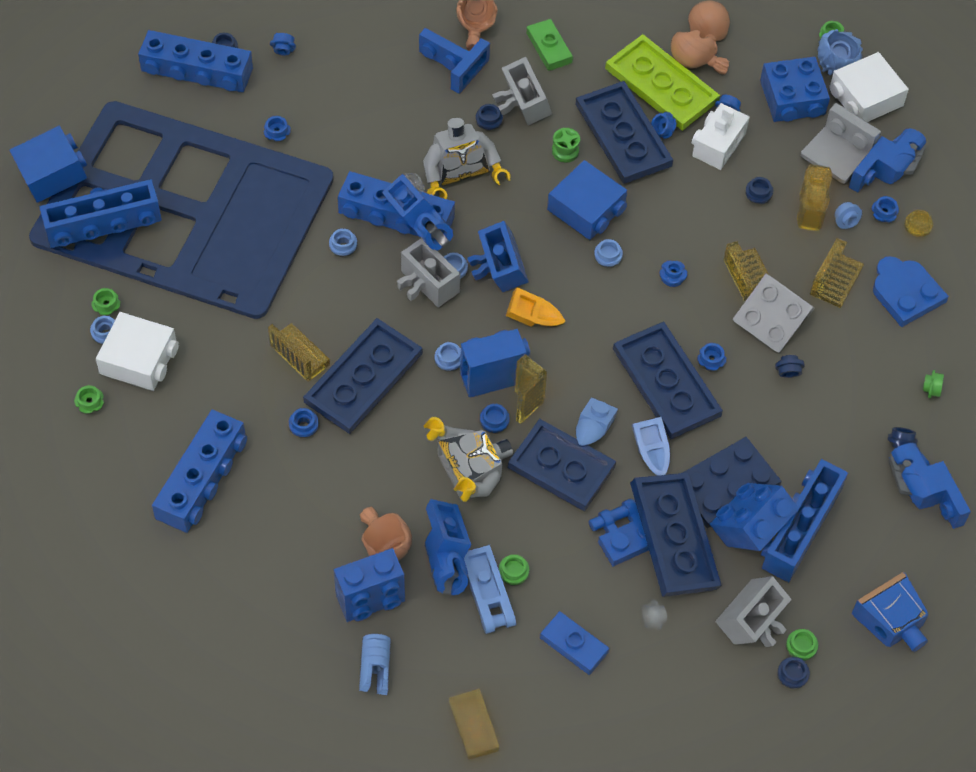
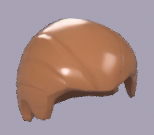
M494 0L458 1L456 8L457 18L461 25L469 31V37L466 42L468 51L480 40V33L488 30L495 23L498 8Z
M706 0L699 2V4L692 8L689 13L688 22L690 24V32L698 30L700 31L699 36L701 38L711 37L715 44V55H717L718 47L716 41L726 38L729 31V13L721 3Z
M698 30L674 34L671 40V53L673 58L685 68L693 69L707 64L710 67L712 66L719 74L725 75L727 73L729 61L726 58L715 56V44L711 37L701 38L699 36L700 31Z
M373 507L364 509L360 513V518L369 527L362 535V542L369 556L393 548L398 561L404 558L412 544V534L404 520L395 513L378 517Z

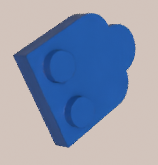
M891 256L884 257L878 262V276L873 285V293L901 327L947 302L949 296L918 262L911 260L902 262L900 259Z

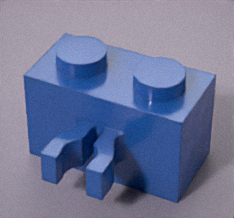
M505 221L479 230L478 233L485 254L473 255L467 258L472 267L481 264L479 269L471 271L475 280H479L491 272L494 282L502 292L528 283L529 281L514 234Z

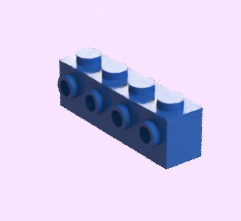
M148 30L138 53L142 72L171 77L176 80L195 82L205 86L224 88L228 91L244 93L253 70L252 54L249 50Z
M349 171L338 195V212L348 218L368 221L375 226L395 229L403 234L409 233L419 236L382 193L392 183ZM420 192L451 227L455 218V201Z
M152 179L39 206L50 248L63 247L70 243L87 239L92 240L99 236L121 233L128 229L149 226L162 221Z
M213 409L210 411L152 504L156 520L185 533H188L193 524L196 525L200 521L203 507L207 500L214 498L221 477L226 476L230 472L233 464L232 459L246 445L247 436L243 422Z
M823 459L819 461L814 471L809 469L802 482V486H804L801 494L796 492L792 498L799 507V510L777 532L778 534L774 541L770 540L762 550L761 556L765 557L762 565L763 570L788 583L790 582L841 493L848 472Z

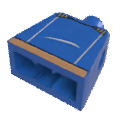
M904 572L857 600L852 615L885 646L891 647L903 639L910 649L915 652L928 642L927 638L919 630L924 625L928 612Z

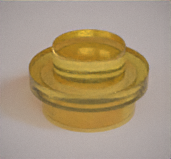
M924 210L913 211L905 219L906 230L914 236L928 235L933 228L931 215Z

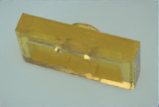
M480 689L449 697V704L468 760L499 751V744Z

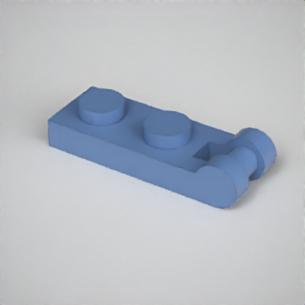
M490 545L469 550L464 557L468 570L467 578L485 634L495 632V628L504 625L506 628L516 626L514 612ZM500 607L502 613L492 616L490 609Z

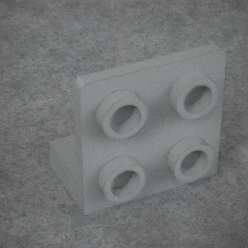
M835 103L829 110L825 127L801 151L800 156L845 184L852 177L856 167L877 143L881 131Z
M766 273L734 316L733 321L779 353L806 316L809 317L815 308Z

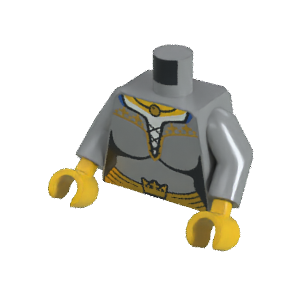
M461 118L450 119L447 123L448 130L434 135L433 145L430 146L423 160L427 183H430L431 186L427 194L434 195L439 191V197L447 199V192L440 188L439 184L442 186L489 172L490 166L493 168L492 179L498 185L500 183L497 180V175L500 172L505 173L508 181L511 178L510 173L500 166L499 162H501L494 143L483 132L475 131L471 124L464 125V120Z
M431 417L423 425L424 428L430 429L426 435L427 439L430 441H434L436 438L440 439L438 440V457L460 500L466 502L470 497L489 496L502 476L501 460L513 455L508 439L492 444L487 433L483 430L474 431L453 428L444 425L441 419Z

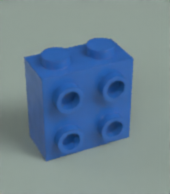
M816 57L764 63L760 82L774 122L792 121L806 117L815 118L826 114L830 97Z
M60 125L9 150L37 203L87 179L83 170L87 163L80 150L74 152L78 147L70 133L65 135Z
M584 160L548 194L547 210L591 240L597 233H603L615 216L619 217L627 207V189Z
M518 329L502 330L491 336L476 337L461 343L460 375L469 398L525 383V371L529 370L527 356L530 355V349L526 338L521 339Z
M747 483L737 490L736 496L729 504L724 505L717 511V517L710 523V526L727 547L761 551L799 510V507L783 486Z
M393 548L333 569L336 597L346 622L364 620L374 612L382 609H394L401 602L405 601L404 572Z

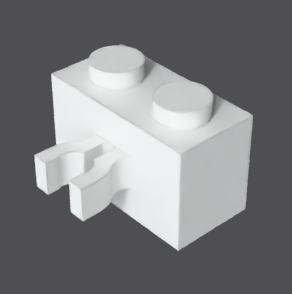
M720 103L715 112L710 111L704 128L702 130L698 129L694 134L691 142L694 145L692 156L722 170L745 136L750 117Z

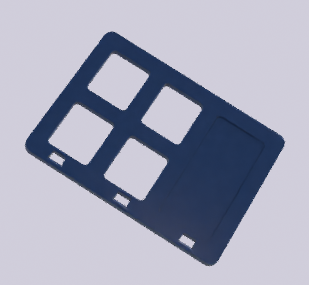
M111 101L105 104L79 148L87 163V166L83 167L87 179L51 196L47 204L75 198L79 189L83 186L93 189L100 187L102 190H109L152 179L160 210L196 222L174 264L170 267H165L124 253L138 227L121 233L108 234L102 244L83 240L72 243L75 244L74 250L60 246L50 248L42 215L40 214L29 233V238L34 247L253 319H259L267 314L333 183V172L328 167L121 102ZM117 125H125L162 137L160 144L138 180H131L93 167ZM184 146L195 147L230 159L206 202H200L160 189ZM142 267L156 271L154 277L140 273ZM223 293L237 297L235 304L222 300Z

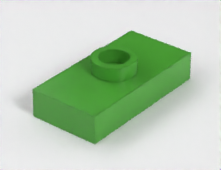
M551 19L527 26L526 34L548 71L572 63L573 56Z

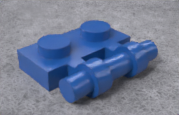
M631 498L622 502V506L611 511L605 509L599 512L597 517L589 520L592 531L603 528L606 534L599 536L598 543L612 567L649 550L635 500ZM627 517L630 523L617 528L614 522Z

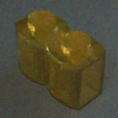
M813 164L807 167L799 195L800 206L797 213L799 228L819 231L822 228L830 203L829 189L832 182L830 167Z

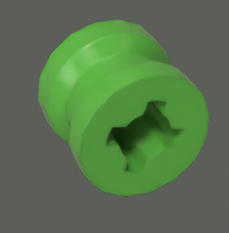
M561 128L554 133L552 155L555 159L566 163L574 161L578 157L580 144L578 132L571 128Z

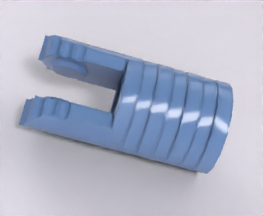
M369 634L362 638L359 691L368 692L372 674H377V694L387 695L391 639L388 636Z

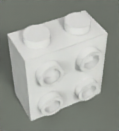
M879 52L835 70L830 84L832 95L838 98L845 109L866 122L903 107L909 90Z
M119 312L96 357L99 374L154 391L158 381L162 382L165 378L167 363L170 357H175L179 342L176 341L174 328Z

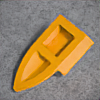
M518 287L513 291L506 313L507 317L530 327L534 324L557 326L565 323L562 314L550 302Z

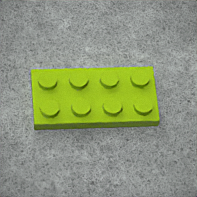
M644 34L606 61L605 69L621 82L625 81L633 92L659 113L670 112L673 118L676 119V126L682 131L711 109L716 101L720 99V95Z

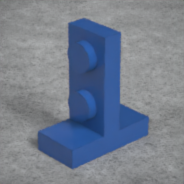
M424 28L419 34V52L451 70V90L458 94L463 91L489 61L490 43L482 38L470 51H467L427 28Z

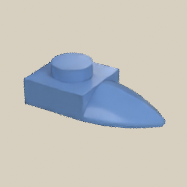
M591 397L581 412L576 426V438L579 445H588L601 439L616 418L618 409Z
M662 417L632 424L638 451L642 455L644 462L654 474L666 475L670 462V447Z

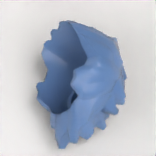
M838 29L823 34L818 46V59L820 61L819 65L823 68L822 72L828 71V74L832 75L835 70L861 60L863 57L861 53L863 48L860 46L862 44L861 39L852 36V32H838Z

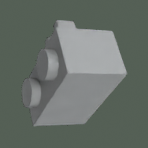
M526 57L502 67L510 89L492 94L496 104L506 101L505 104L498 106L502 115L509 113L513 107L519 106L527 125L552 115L548 100Z
M422 238L401 252V272L405 276L397 280V288L401 291L407 286L412 287L414 285L412 289L407 291V298L410 301L414 300L419 295V292L422 291L439 308L460 293V273L437 250H432Z
M773 576L751 579L715 622L733 644L754 643L760 638L765 647L774 646L776 641L772 638L769 628L776 635L785 633L786 628L774 619L791 601V598Z

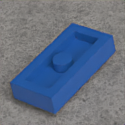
M560 611L540 633L541 640L588 675L594 671L609 653L608 646Z

